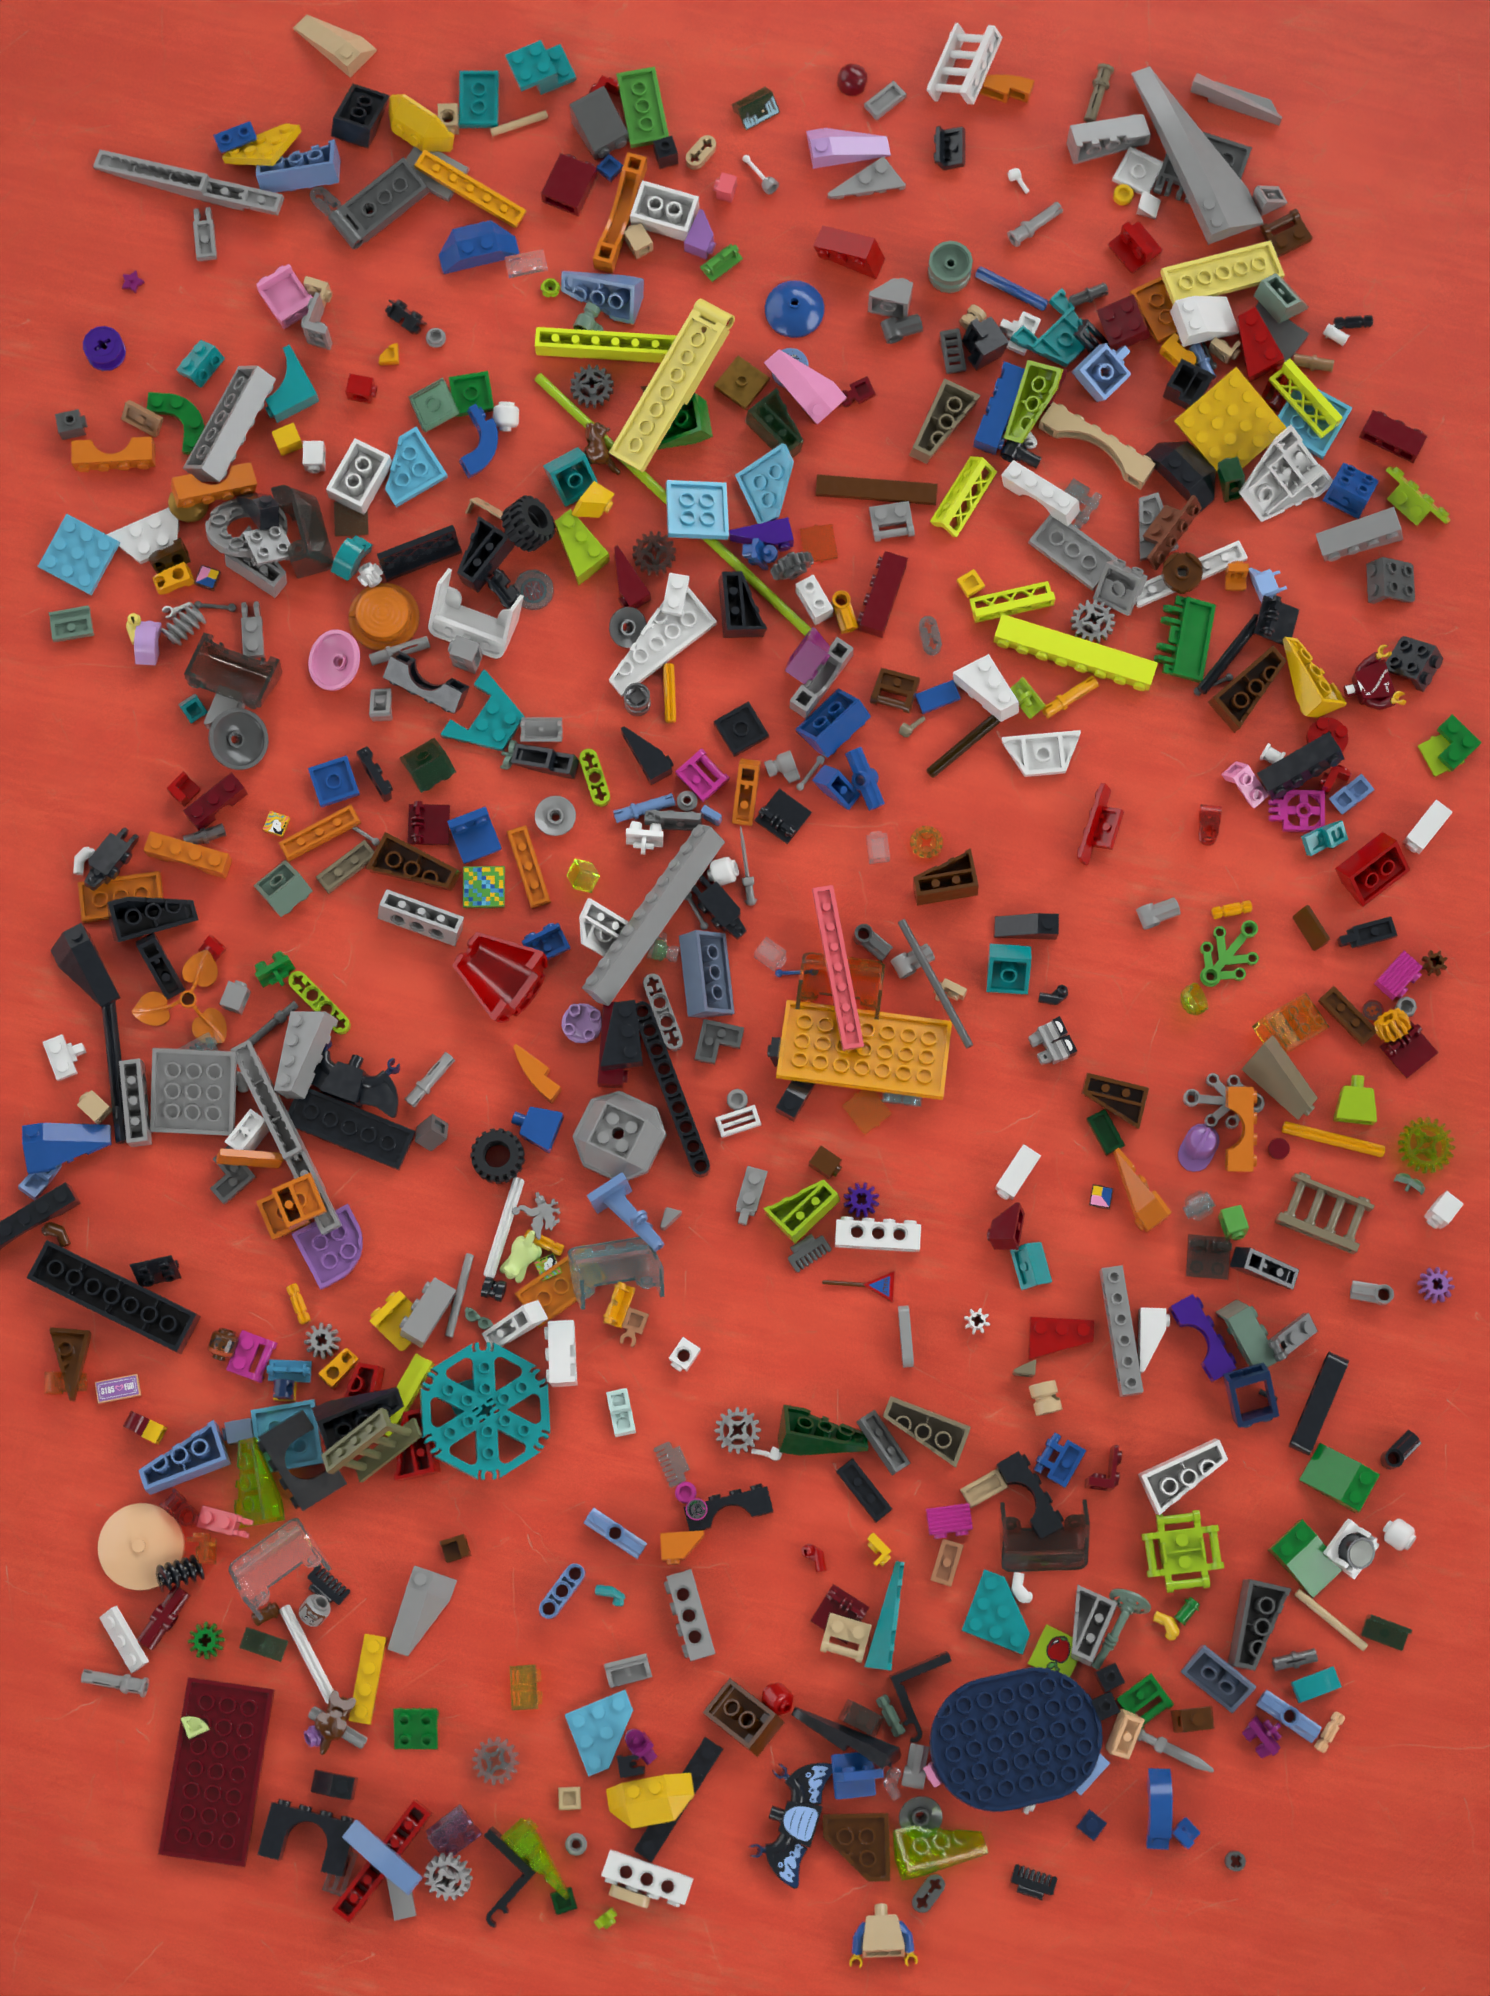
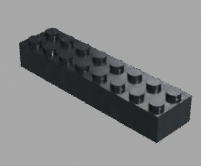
M46 1240L27 1276L29 1280L179 1354H182L201 1318L198 1314Z

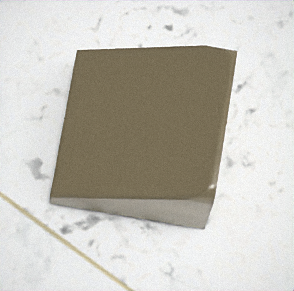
M1036 1359L1015 1368L1012 1374L1014 1376L1034 1377Z

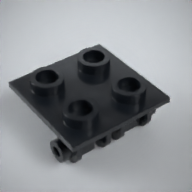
M1264 595L1254 634L1284 645L1282 639L1284 637L1292 638L1299 609L1282 603L1279 596H1273L1272 599Z
M779 788L767 805L760 809L755 821L788 844L812 812Z
M172 1255L130 1264L139 1286L150 1287L157 1283L172 1282L175 1279L182 1278L178 1270V1260H174Z

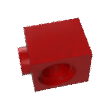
M350 373L345 393L348 400L371 404L372 398H375L377 395L378 387L375 385L373 378Z

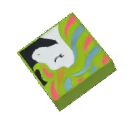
M550 1254L534 1263L541 1275L555 1265L557 1260L554 1254ZM560 1267L545 1276L542 1281L562 1273Z

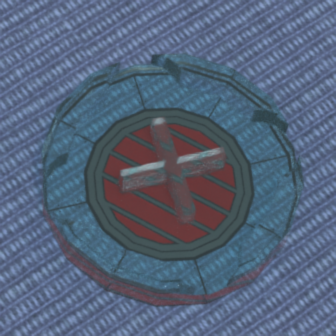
M539 570L523 572L514 583L517 590L524 596L522 607L525 609L539 610L547 606L552 600L554 594L553 582L547 574Z

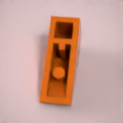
M740 759L732 817L733 824L753 825L761 761Z

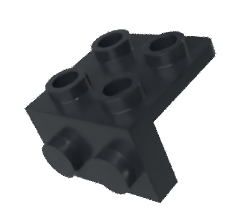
M1403 636L1399 639L1391 656L1387 659L1386 665L1389 673L1411 679L1416 690L1424 692L1431 683L1437 669L1441 667L1443 657L1437 646Z

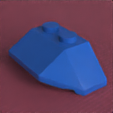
M492 220L452 229L439 253L443 274L520 256L516 237Z

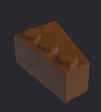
M971 848L955 858L948 859L942 865L934 866L913 877V889L917 906L978 895L979 885Z

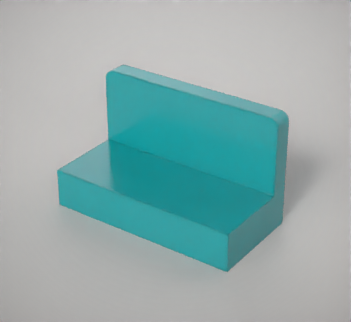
M1041 1242L1023 1244L1019 1246L1018 1250H1010L1021 1290L1052 1282Z

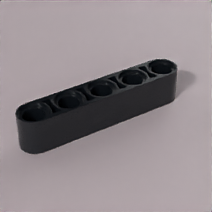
M1330 1351L1327 1353L1290 1440V1448L1308 1456L1310 1455L1349 1360Z

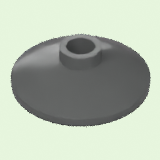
M623 607L617 610L609 623V632L612 640L621 647L631 648L646 626V620L643 614L635 608ZM624 624L627 626L625 631L623 630Z
M925 1796L914 1797L908 1800L899 1813V1823L902 1830L910 1837L919 1839L933 1835L941 1826L943 1819L939 1804ZM918 1812H923L922 1816L919 1817L916 1816V1814Z

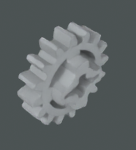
M1096 599L1093 604H1090L1089 600H1086L1085 606L1080 603L1078 605L1079 610L1074 609V616L1071 617L1070 621L1074 623L1071 626V630H1077L1075 637L1081 635V639H1089L1091 642L1096 640L1097 644L1100 643L1101 638L1106 641L1108 638L1107 634H1112L1113 632L1111 627L1115 626V622L1111 621L1115 615L1109 614L1111 608L1107 607L1105 609V602L1098 605ZM1085 612L1086 617L1079 620L1080 616ZM1106 623V627L1100 632V626H1104Z
M736 1407L733 1413L729 1408L727 1416L721 1414L720 1416L723 1420L716 1421L720 1428L715 1429V1433H720L716 1440L723 1441L721 1447L728 1446L729 1453L736 1449L737 1454H740V1449H744L747 1453V1446L749 1445L754 1448L753 1440L760 1439L756 1433L761 1432L760 1428H756L759 1420L753 1421L755 1414L747 1415L746 1408L743 1412H740L739 1407ZM736 1416L743 1417L741 1421H734L731 1418ZM725 1424L729 1428V1434L726 1438L723 1433ZM749 1424L752 1426L751 1437L746 1433V1428ZM743 1425V1434L733 1436V1427L736 1426L738 1428ZM734 1440H742L744 1444L734 1445L732 1442Z
M452 1852L449 1853L448 1857L441 1853L439 1857L434 1856L431 1862L428 1863L427 1870L424 1873V1876L427 1877L425 1884L432 1886L429 1891H436L437 1898L440 1895H444V1900L447 1901L449 1896H451L454 1901L458 1895L463 1897L470 1888L473 1877L469 1874L472 1869L465 1867L468 1862H461L460 1855L453 1858ZM439 1867L438 1873L435 1874L436 1868Z

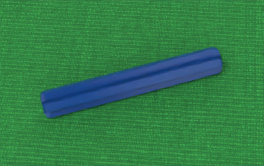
M982 266L976 271L975 276L982 281L1042 311L1046 309L1048 305L1047 299Z

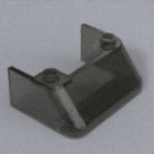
M1087 1499L1082 1500V1513L1080 1515L1068 1516L1064 1520V1527L1041 1541H1039L1032 1528H1021L1019 1519L1006 1517L1005 1503L1000 1502L1001 1564L1005 1571L1080 1570L1087 1566L1090 1535Z

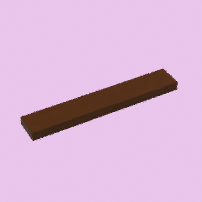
M817 475L816 496L886 502L909 501L912 504L936 505L938 484Z

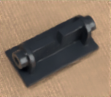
M389 299L392 306L389 305L386 308L387 316L397 323H400L402 318H404L405 320L401 326L410 333L418 334L421 331L419 326L421 324L427 325L422 320L423 316L407 309L408 305L399 299L397 301Z
M498 568L493 572L494 576L485 577L484 579L487 581L489 588L500 598L501 604L510 609L521 593L514 584H511L508 588L506 587L511 581L504 571H500Z

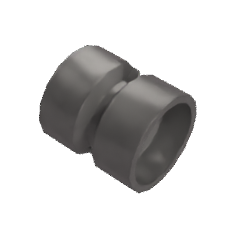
M642 683L628 685L623 694L627 712L634 716L646 714L651 706L648 688Z

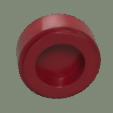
M1282 1138L1272 1140L1268 1146L1269 1155L1276 1160L1284 1159L1290 1151L1288 1142Z

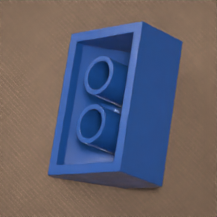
M838 688L795 730L818 753L828 758L845 741L849 740L852 734L862 727L871 715L858 698Z

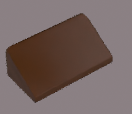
M1306 905L1293 916V920L1314 951L1329 942L1330 937L1310 906Z

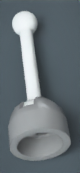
M744 155L742 158L743 162L748 163L763 180L761 183L763 190L768 195L775 192L779 187V183L773 177H765L750 161V156Z

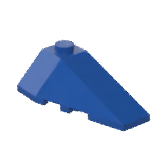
M37 1123L22 1126V1145L28 1174L56 1169L55 1166L66 1161L70 1163L75 1161V1157L82 1154H91L112 1145L111 1125Z

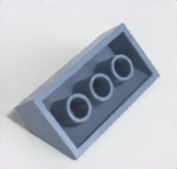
M694 930L680 935L679 942L688 1017L707 1018L735 1014L726 933Z

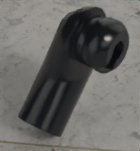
M1059 985L1051 994L1040 992L1038 1002L1058 1005L1067 998L1068 988L1065 985Z

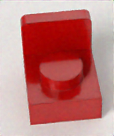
M209 935L203 941L204 943L198 951L208 950L216 962L227 948L215 937Z

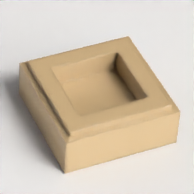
M581 1787L558 1788L559 1810L581 1809Z

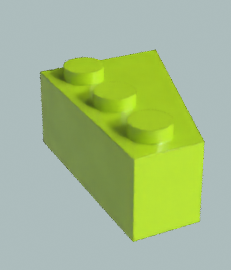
M569 509L555 520V526L579 586L610 562L607 550L578 517L571 515L573 511Z

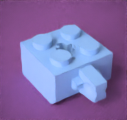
M1106 343L1100 344L1071 372L1096 402L1105 401L1130 377L1131 373L1124 366L1125 362L1123 361L1130 351L1126 346H1121L1115 351L1114 349L1111 350Z

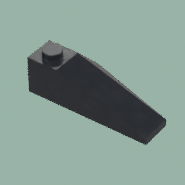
M395 1387L331 1400L311 1409L328 1450L380 1408L386 1409L390 1417L404 1407L398 1388Z

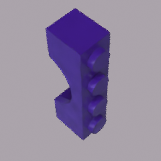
M1191 1294L1168 1309L1179 1327L1195 1328L1205 1337L1207 1354L1201 1366L1212 1383L1223 1377V1374L1235 1370L1236 1360L1231 1353H1227L1225 1350V1341L1220 1334L1217 1335L1214 1331V1322L1209 1315L1206 1316L1202 1310L1204 1306L1199 1297L1195 1298Z

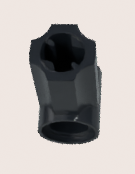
M1407 1430L1387 1451L1383 1452L1380 1458L1381 1464L1386 1469H1395L1401 1466L1404 1460L1421 1444V1441L1413 1432ZM1389 1453L1396 1456L1397 1461L1395 1464L1389 1462Z

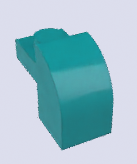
M357 535L352 539L347 538L334 558L331 572L348 581L358 572L361 560L371 552L373 544Z

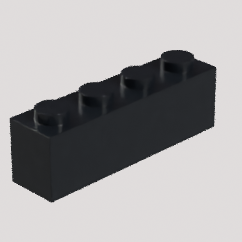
M1327 732L1258 772L1257 775L1262 786L1273 801L1276 798L1283 797L1288 791L1302 786L1309 779L1318 777L1328 768L1337 766L1344 760V756L1330 732Z

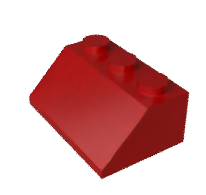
M1381 832L1337 866L1335 870L1341 883L1360 906L1364 907L1408 873L1410 868L1397 840Z

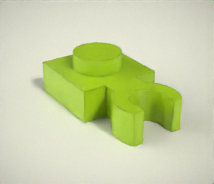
M612 1907L597 1918L594 1923L598 1929L602 1927L607 1929L616 1922L614 1917L617 1916V1913Z

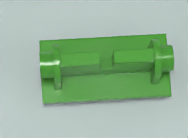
M730 244L700 266V269L713 282L743 260V258L738 253L739 248L735 244L733 246Z

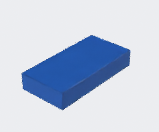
M953 680L915 695L922 714L961 699Z

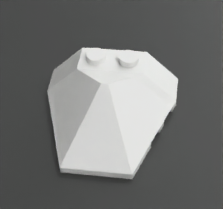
M1292 425L1275 437L1239 491V494L1261 522L1285 512L1284 510L1289 507L1298 506L1309 498L1314 499L1320 496L1330 487L1333 481L1327 471L1317 463L1302 443L1303 439Z

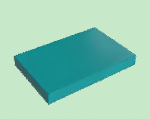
M459 71V128L497 127L499 123V71Z

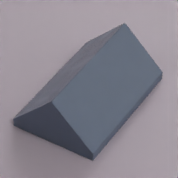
M1200 1645L1181 1670L1182 1674L1232 1714L1257 1687L1205 1645Z

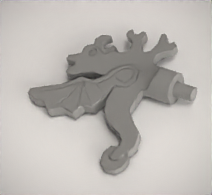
M536 1192L537 1198H535L538 1207L531 1209L525 1205H520L513 1208L512 1213L518 1215L522 1210L528 1216L535 1217L532 1220L531 1227L532 1231L535 1232L536 1238L540 1240L541 1230L544 1225L543 1218L545 1230L549 1228L552 1231V1228L560 1222L559 1218L554 1220L555 1216L552 1213L556 1212L559 1215L561 1212L559 1211L560 1208H552L553 1205L558 1204L554 1198L551 1204H547L544 1197L540 1196L539 1192Z

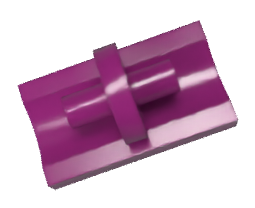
M1255 1716L1242 1732L1249 1742L1257 1736L1262 1741L1255 1748L1261 1758L1270 1754L1274 1756L1281 1748L1276 1742L1281 1738L1277 1731L1281 1727L1279 1723L1272 1725L1267 1719L1262 1724L1259 1718Z
M631 1729L626 1733L625 1742L633 1755L639 1756V1759L642 1758L647 1765L658 1757L652 1749L654 1747L653 1743L645 1732H641L639 1729Z

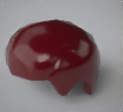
M847 64L842 67L837 80V86L840 91L848 96H856L864 91L867 84L865 69L858 64Z

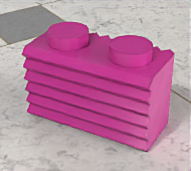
M1403 951L1374 985L1391 1000H1394L1396 996L1401 998L1408 990L1405 986L1410 981L1414 984L1422 975L1419 971L1423 967L1406 951Z
M969 1503L926 1509L929 1536L934 1535V1539L946 1538L947 1533L955 1532L956 1536L969 1535L968 1530L973 1529Z

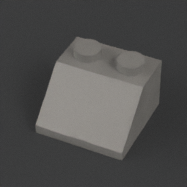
M893 278L870 291L868 312L896 317L897 319L907 317L912 300L913 282L905 278Z

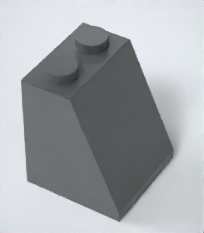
M604 86L569 104L571 122L595 160L606 157L611 151L621 149L629 142L628 131Z

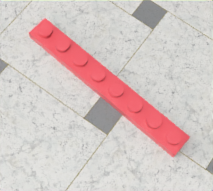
M833 885L813 888L812 894L842 1049L846 1051L863 1048L864 1042Z

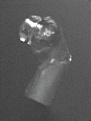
M892 1767L886 1772L883 1782L893 1801L902 1796L897 1788V1783L902 1773L897 1767Z

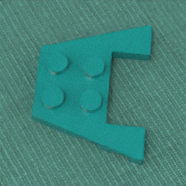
M1061 288L1048 303L1063 316L1040 338H1037L1022 325L1011 336L1010 341L1066 368L1086 348L1073 336L1075 332H1078V326H1082V319L1078 318L1074 311L1075 307L1071 302L1069 303L1065 296V291Z
M483 670L475 681L474 687L491 697L469 730L450 719L440 735L446 739H455L463 743L468 742L480 747L504 751L520 727L521 718L525 716L488 672Z

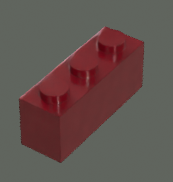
M1372 410L1359 438L1414 464L1427 435L1419 429H1412L1406 426L1400 420H1393L1387 417L1384 412Z

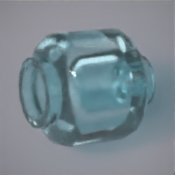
M1198 1190L1185 1198L1186 1206L1183 1207V1210L1188 1218L1193 1217L1194 1220L1201 1221L1213 1214V1207L1216 1205L1208 1191Z

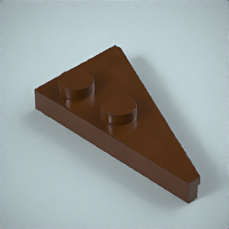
M50 1327L49 1331L63 1375L69 1400L75 1401L92 1334L89 1330Z

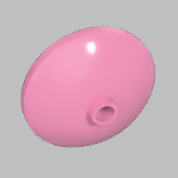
M330 630L322 634L315 641L309 655V672L313 681L319 687L330 691L339 690L347 686L353 680L359 668V646L351 634L342 630Z

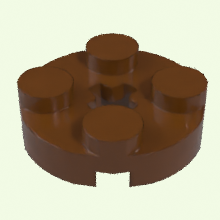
M1177 552L1170 555L1164 562L1161 573L1165 585L1179 594H1185L1194 590L1202 580V563L1191 553ZM1185 568L1187 576H1179L1178 569L1183 570Z

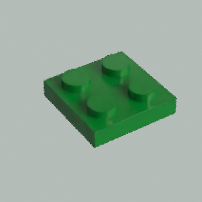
M488 371L449 377L452 400L458 411L455 417L469 415L467 410L474 404H477L478 408L481 407L484 412L493 411L494 403Z

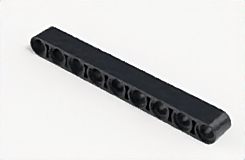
M647 1002L636 1003L637 1011L641 1008L648 1010V1014L645 1017L637 1015L639 1032L687 1160L696 1177H705L710 1172V1162L653 1011ZM646 1028H654V1035H645L644 1031ZM656 1046L663 1049L660 1055L652 1054L651 1050ZM664 1065L670 1068L669 1073L665 1075L660 1074L658 1071ZM675 1085L677 1091L674 1094H669L666 1092L667 1086ZM676 1104H682L685 1109L681 1113H675L673 1107ZM684 1123H688L692 1126V1129L685 1133L680 1130V1127ZM690 1143H697L699 1149L696 1152H690L687 1149ZM698 1162H704L707 1167L704 1171L699 1172L695 1169V1165Z

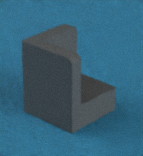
M434 1114L430 1115L416 1127L415 1142L429 1151L434 1150L447 1140L449 1124Z

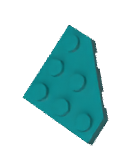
M984 1569L961 1631L1023 1655L1030 1632L1005 1577Z

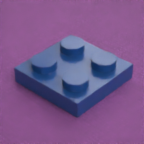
M347 755L308 768L321 808L360 795Z

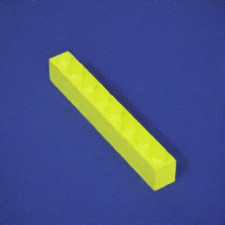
M536 327L535 351L536 355L661 363L677 336Z
M1004 614L1001 615L993 641L1001 648L1010 647L1016 649L1020 654L1026 655L1029 653L1043 661L1047 659L1055 661V664L1059 666L1074 667L1076 671L1081 673L1090 672L1100 679L1109 678L1119 685L1128 684L1138 691H1149L1158 664L1155 661Z

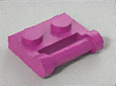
M700 749L678 768L675 774L704 802L721 786L725 785L730 780V777L726 773L723 774L706 756L707 753ZM701 761L718 780L713 782L696 763Z
M242 1330L238 1338L235 1354L230 1358L226 1370L262 1383L266 1365L272 1350L276 1349L278 1343ZM262 1344L265 1348L255 1373L249 1372L259 1346Z

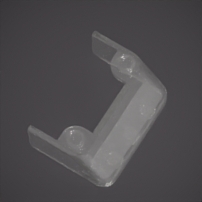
M293 1518L236 1558L230 1564L228 1571L241 1598L261 1621L264 1618L258 1607L268 1602L270 1597L268 1588L303 1563L307 1568L317 1567L322 1563L327 1571H330L331 1567L303 1523L298 1518Z

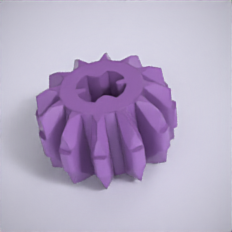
M1436 1267L1434 1272L1431 1268H1428L1426 1270L1427 1274L1422 1273L1420 1275L1422 1280L1418 1281L1417 1285L1423 1286V1288L1418 1292L1419 1294L1426 1293L1424 1300H1428L1431 1297V1302L1435 1304L1437 1299L1442 1303L1445 1301V1297H1451L1452 1294L1449 1290H1453L1454 1285L1448 1284V1282H1451L1453 1277H1445L1448 1273L1447 1270L1440 1274L1439 1267ZM1435 1281L1439 1283L1437 1289L1433 1288Z

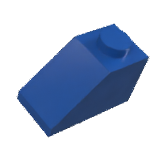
M823 765L812 780L823 793L847 810H850L861 795L838 769Z

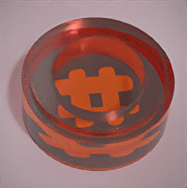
M1369 1000L1363 1005L1361 1012L1368 1021L1374 1022L1378 1020V1016L1383 1015L1384 1009L1379 1001Z

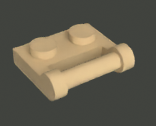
M830 1613L820 1651L825 1653L826 1651L856 1659L855 1662L862 1663L872 1625ZM830 1636L860 1644L857 1651L830 1643Z

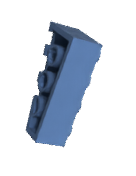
M335 139L328 141L329 145L323 147L314 145L311 146L312 150L300 153L298 150L292 152L287 158L281 156L274 166L257 165L256 178L260 189L277 193L339 183L340 155Z
M212 1420L207 1426L199 1431L197 1430L185 1441L172 1447L173 1449L164 1455H160L138 1471L145 1491L152 1495L228 1466L231 1462L219 1426Z

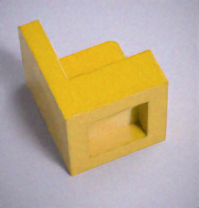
M294 423L272 431L281 456L303 448Z

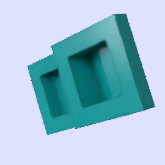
M1340 820L1315 829L1301 836L1306 854L1312 856L1327 847L1334 848L1347 841L1348 836L1344 823Z
M1334 1666L1290 1682L1298 1703L1342 1687Z

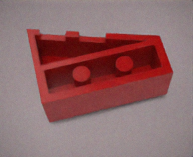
M421 1408L403 1412L401 1426L405 1425L412 1418H416L422 1435ZM431 1435L419 1438L397 1455L394 1480L403 1481L441 1472L439 1459L433 1457L438 1454V1451L430 1453L435 1448V1443L430 1441L424 1444V1441L431 1437Z

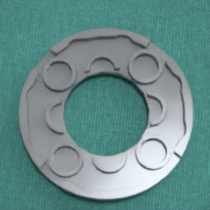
M236 499L217 506L210 513L211 516L205 525L207 539L210 544L220 553L235 557L254 558L246 540L241 537L233 538L227 532V527L231 522L238 518L249 517V515ZM279 508V524L282 525L287 535V518L285 513Z

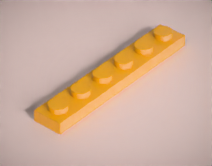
M425 149L414 164L416 170L515 229L526 214L524 208Z

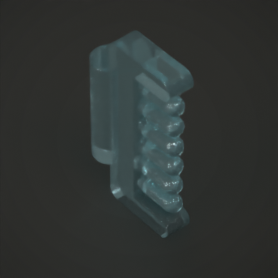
M666 1442L655 1447L654 1452H659L656 1456H663L658 1461H665L660 1466H667L662 1471L671 1470L665 1473V1477L673 1475L667 1478V1482H670L669 1487L685 1482L684 1472L689 1471L690 1468L680 1446L673 1449L671 1443Z

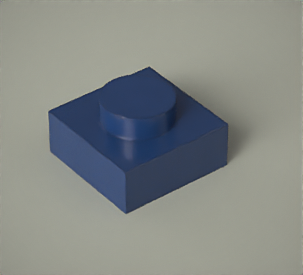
M1089 1809L1076 1827L1095 1841L1107 1823Z

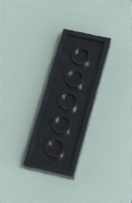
M310 1088L305 1099H293L288 1110V1114L296 1129L399 1171L416 1134L414 1130Z

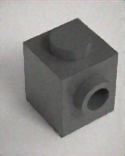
M79 409L55 414L58 433L62 440L86 435L87 420L85 415H81Z

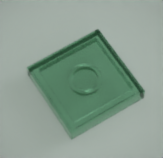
M443 378L408 397L425 433L460 414Z

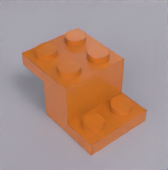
M307 1173L271 1189L272 1195L256 1201L273 1241L311 1224L310 1219L327 1212L312 1173Z

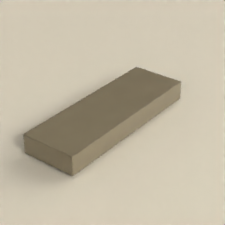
M363 840L317 875L316 879L327 893L330 894L367 866L374 854V850L366 840Z

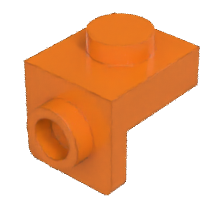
M1242 561L1228 563L1225 570L1226 591L1246 590L1249 563H1243Z

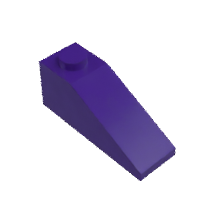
M788 517L729 530V538L732 542L752 544L753 538H759L765 546L773 545L781 552L794 547V539Z

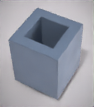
M251 1418L224 1423L225 1428H222V1435L227 1444L235 1445L255 1441Z

